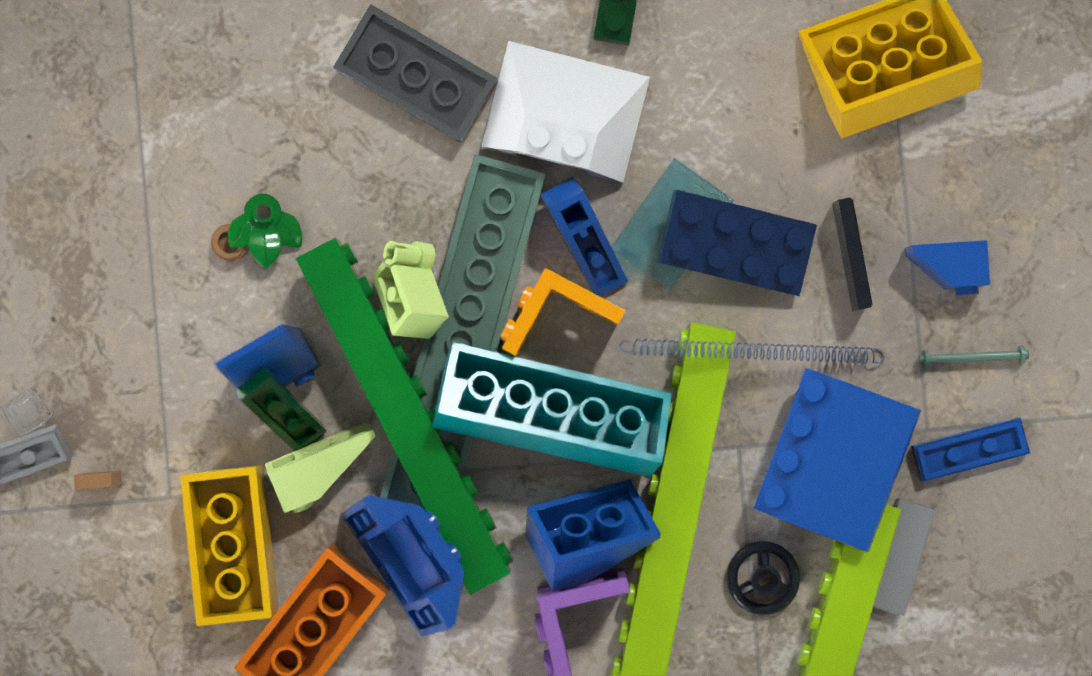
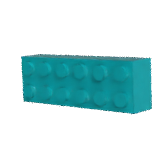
M453 342L445 359L432 428L650 477L663 461L672 394Z

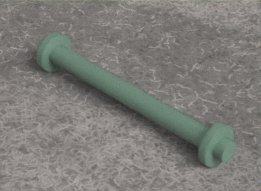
M1018 346L1015 351L930 355L928 350H923L918 360L919 364H923L924 369L929 368L930 364L1018 360L1019 364H1024L1026 359H1029V351L1025 350L1024 346Z

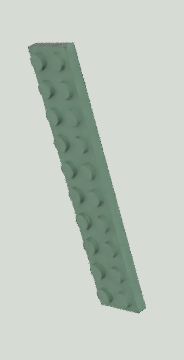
M474 155L438 285L449 317L430 339H423L413 377L418 375L427 392V395L422 397L429 411L433 408L436 409L445 359L453 342L488 351H498L499 338L504 330L546 173ZM440 430L439 432L445 443L448 444L452 441L462 460L457 466L463 476L474 437ZM393 448L380 497L419 505L426 512Z

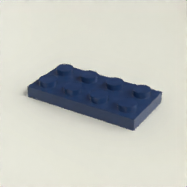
M674 190L657 262L800 296L817 224L681 190Z

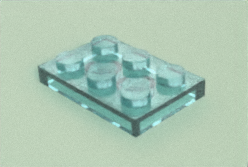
M675 158L611 246L616 254L669 291H671L686 270L657 262L674 190H681L729 203L734 201Z

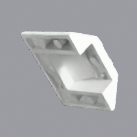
M508 41L481 148L517 157L518 153L585 170L588 171L587 175L623 184L650 77Z

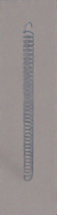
M637 339V340L634 342L633 351H626V350H624V349L622 348L621 344H622L623 342H629V341L625 340V341H622V342L620 343V348H621L623 351L628 352V353H633V355H636L635 345H636V342H637V341H640V343H641V345H640V355H641V356L643 355V342H644V341H647V344H648V345H647V350H646V353H647L648 356L650 355V345H649L650 342H651V341L654 342L653 354H654V356H656V354H657V345H656V344H657L658 341H660V343H661L660 355L663 356V354H664V346H663V344H664V342H667V343H668V346H667V356H668V357L670 356V353H671V348H670V343H671V342H674V344H675V346H674V356H675V357L677 356V343H678V342L681 343L680 355H681V357H683V356H684V343L687 342V343H688V348H687V356H688V357L691 356V347H690V344H691V343H694V344H695V347H694V357H697V355H698L697 344H698V343H701L702 346H701L700 355H701V357L703 358V357H704V354H705L704 344L707 343V344L709 345V346H708V349H707V356H708V358H710V357H711V346H710V345H711L712 343H714V344H715V348H714V357H715V358H717V356H718V348H717V345H718V344H721V345H722L721 351H720V355H721V358H724V355H725L724 345H725V344H728L727 357L730 359V357H731V347H730V346H731V344H734V345H735V348H734V358L736 359V358L738 357V348H737V346H738V344H740V345L742 346V347H741V351H740V357H741V359H743L744 356H745L744 345L746 344V345H748V349H747V358H748V359L751 358V348H750V346H751V345H754V346H755V348H754V353H753V356H754V359H755V360H756L757 357H758V349H757V346H758V345H761V350H760V358H761V360L764 359V355H765L764 346H765V345L768 346V349H767V359H768V360H770V358H771V349H770V347H771L772 345L775 347V348H774V351H773V358H774V360H776L777 357H778L777 346H781V350H780V359H781V360L784 359V349H783V347H784V346H787V347H788L787 352H786V359H787L788 361H789L790 358H791V351H790V347H791V346L794 347V350H793V360H794V361H796V359H797V349H796V348H797L798 346L801 348V349H800V352H799V359H800V361H802L803 358H804L803 347H807V350H806V360H807V361L810 360V350H809L810 347H813V348H814V349H813V352H812V360H813L814 362H815L816 359H817V351H816V348H817V347L820 348L819 355H818V358H819V361H820V362L823 360V350H822L823 347L826 348V352H825V360H826V362H828L829 359H830L829 348H833V351H832V354H831V360H832V362H835V361H836V351H835L836 348H839V349H840L839 352H838V361H839V362H841L842 359H843V353H842V350H841L842 348H845V349H846V350H845V353H844V361H845L846 363L849 361V352H848V349H849V348L852 349V352H851V355H850V360H851L852 363H854L855 358H856L854 349H858V353H857V362H858V363H860L861 360H862L861 349H864V350H865V351H864V354H863V361H864V363H867V362H868V352H867L868 349H870V350L872 351V353H873V361H872V363L879 364V363H882V362L884 361V359H885L884 353H883L880 349H876V348H875V349H873V350H878V351H880V352L882 353V355H883V359H882V361H880V362H874V360H875L874 351H873L872 348H870V347H868V348L861 347V348L859 349L858 347H854V348L848 347V348H846L845 346H842V347L840 348L839 346H836V347L829 346V347L827 348L826 346L820 347L819 345H817V346H815V347H814L813 345H810V346L808 347L807 345H803V346H801V345H796V346H794L793 344H791L790 346H788L787 344H784V345L782 346L781 344H777V345L775 346L774 344L768 345L767 343H765L764 345H762L761 343H758L757 345H755L754 343H751V344L749 345L748 343L742 344V343H740V342L737 343V344H735L734 342H732V343H730V345H729L728 342H725L724 344H722L721 342H718V343L716 344L714 341H712V342L709 344L707 341H705L704 343H702L701 341H698L697 343H695L694 341H691V342L689 343L687 340H685V341L682 343V341H680V340H678L677 342H675L674 340H671L670 342H668L667 340H664V341L662 342L660 339H658V340L655 342L653 339H651V340L648 342L647 339H644L643 341H641L640 339Z

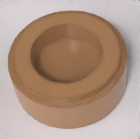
M224 224L218 227L212 235V249L219 258L226 261L240 260L247 254L249 250L248 245L231 248L228 242L230 224Z

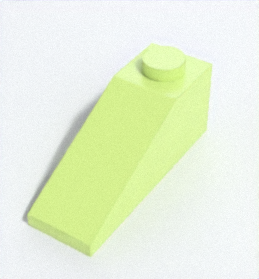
M368 421L265 463L267 473L284 513L304 511L314 504L313 501L323 496L376 437Z

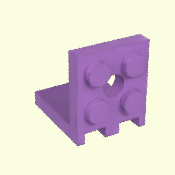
M623 568L601 573L588 582L552 592L550 586L537 588L540 613L535 614V624L539 641L547 640L549 649L544 650V662L548 676H572L557 609L630 592L627 576Z

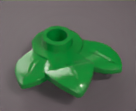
M268 194L252 196L245 204L244 213L232 220L228 229L229 246L231 248H238L248 245L253 258L265 268L269 267L277 259L282 245L288 247H301L303 237L298 221L293 215L281 211L279 202ZM265 205L269 208L270 214L268 218L261 219L257 216L256 210L258 206Z

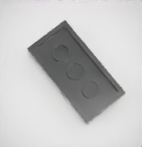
M372 4L369 5L333 66L339 73L459 143H462L498 82L497 77Z

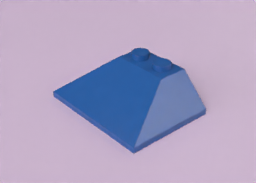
M367 495L340 514L421 636L449 630L455 626L464 576V569L460 565L462 558L453 544L450 542L446 544L438 532L441 529L440 524L430 511L425 512L422 506Z

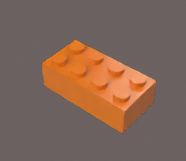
M331 544L234 666V669L243 676H324L384 599L390 588L337 546Z

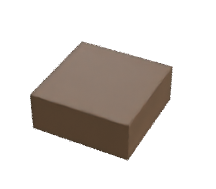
M121 470L74 475L75 490L111 488L122 485Z

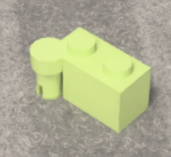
M389 241L386 243L383 251V258L386 261L381 263L372 275L392 336L430 339L449 317L431 270L435 262V249L432 244L415 241L412 244Z

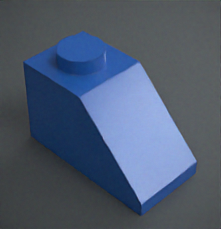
M987 240L921 244L905 248L906 257L943 289H956V295L979 294L978 287L990 285Z

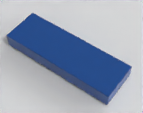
M1013 418L911 446L920 481L922 482L1030 454L1021 418Z

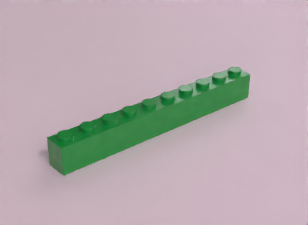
M335 237L295 258L425 510L430 511L438 520L441 527L438 532L446 544L450 542L460 553L462 558L460 565L464 569L463 583L468 593L471 595L511 573L509 564L514 562L513 557L505 542L498 544L491 531L497 527L487 508L480 511L474 497L479 495V492L470 475L463 478L457 466L462 460L453 442L451 441L446 444L439 432L440 429L432 428L435 408L430 411L427 409L422 397L427 395V392L418 375L411 378L405 366L406 363L410 362L405 349L400 342L394 344L387 331L390 330L384 310L380 309L377 311L370 299L375 296V292L366 276L359 278L353 266L358 263V259L350 244L347 242L342 245L341 241Z

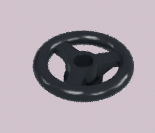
M769 541L753 542L741 548L731 559L727 570V586L732 598L741 608L753 614L769 615L783 610L793 601L800 585V571L793 555L781 545ZM757 553V567L753 570L750 579L738 585V571L741 564L746 558ZM769 553L778 556L785 563L789 572L788 585L781 582L780 573L769 565ZM762 573L770 574V581L766 585H760L758 582V578ZM754 590L763 596H770L776 592L782 595L778 600L768 604L755 603L745 596Z

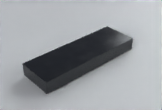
M851 197L839 199L832 203L851 309L856 311L871 308L873 303L854 202Z

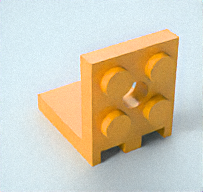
M545 268L535 287H526L517 304L522 309L521 314L516 322L509 319L499 339L505 342L502 349L517 357L551 293L615 327L620 323L626 310Z

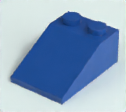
M284 324L214 363L217 369L236 388H239L265 367L284 386L294 382L296 387L316 377L313 370L321 366L301 329Z
M630 479L527 507L525 536L552 592L590 581L658 540L661 534Z

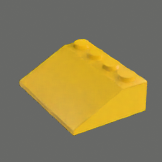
M883 0L799 31L801 43L825 107L841 139L980 89L983 61L947 0Z

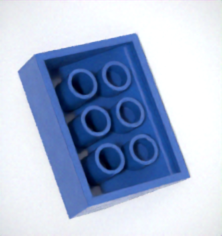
M806 368L753 509L869 552L921 410Z

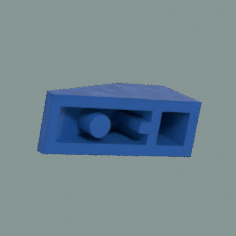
M571 177L540 194L592 293L601 297L627 283L628 280L584 190L574 178Z

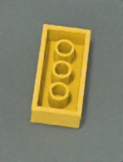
M263 465L180 475L196 626L272 618L279 610Z

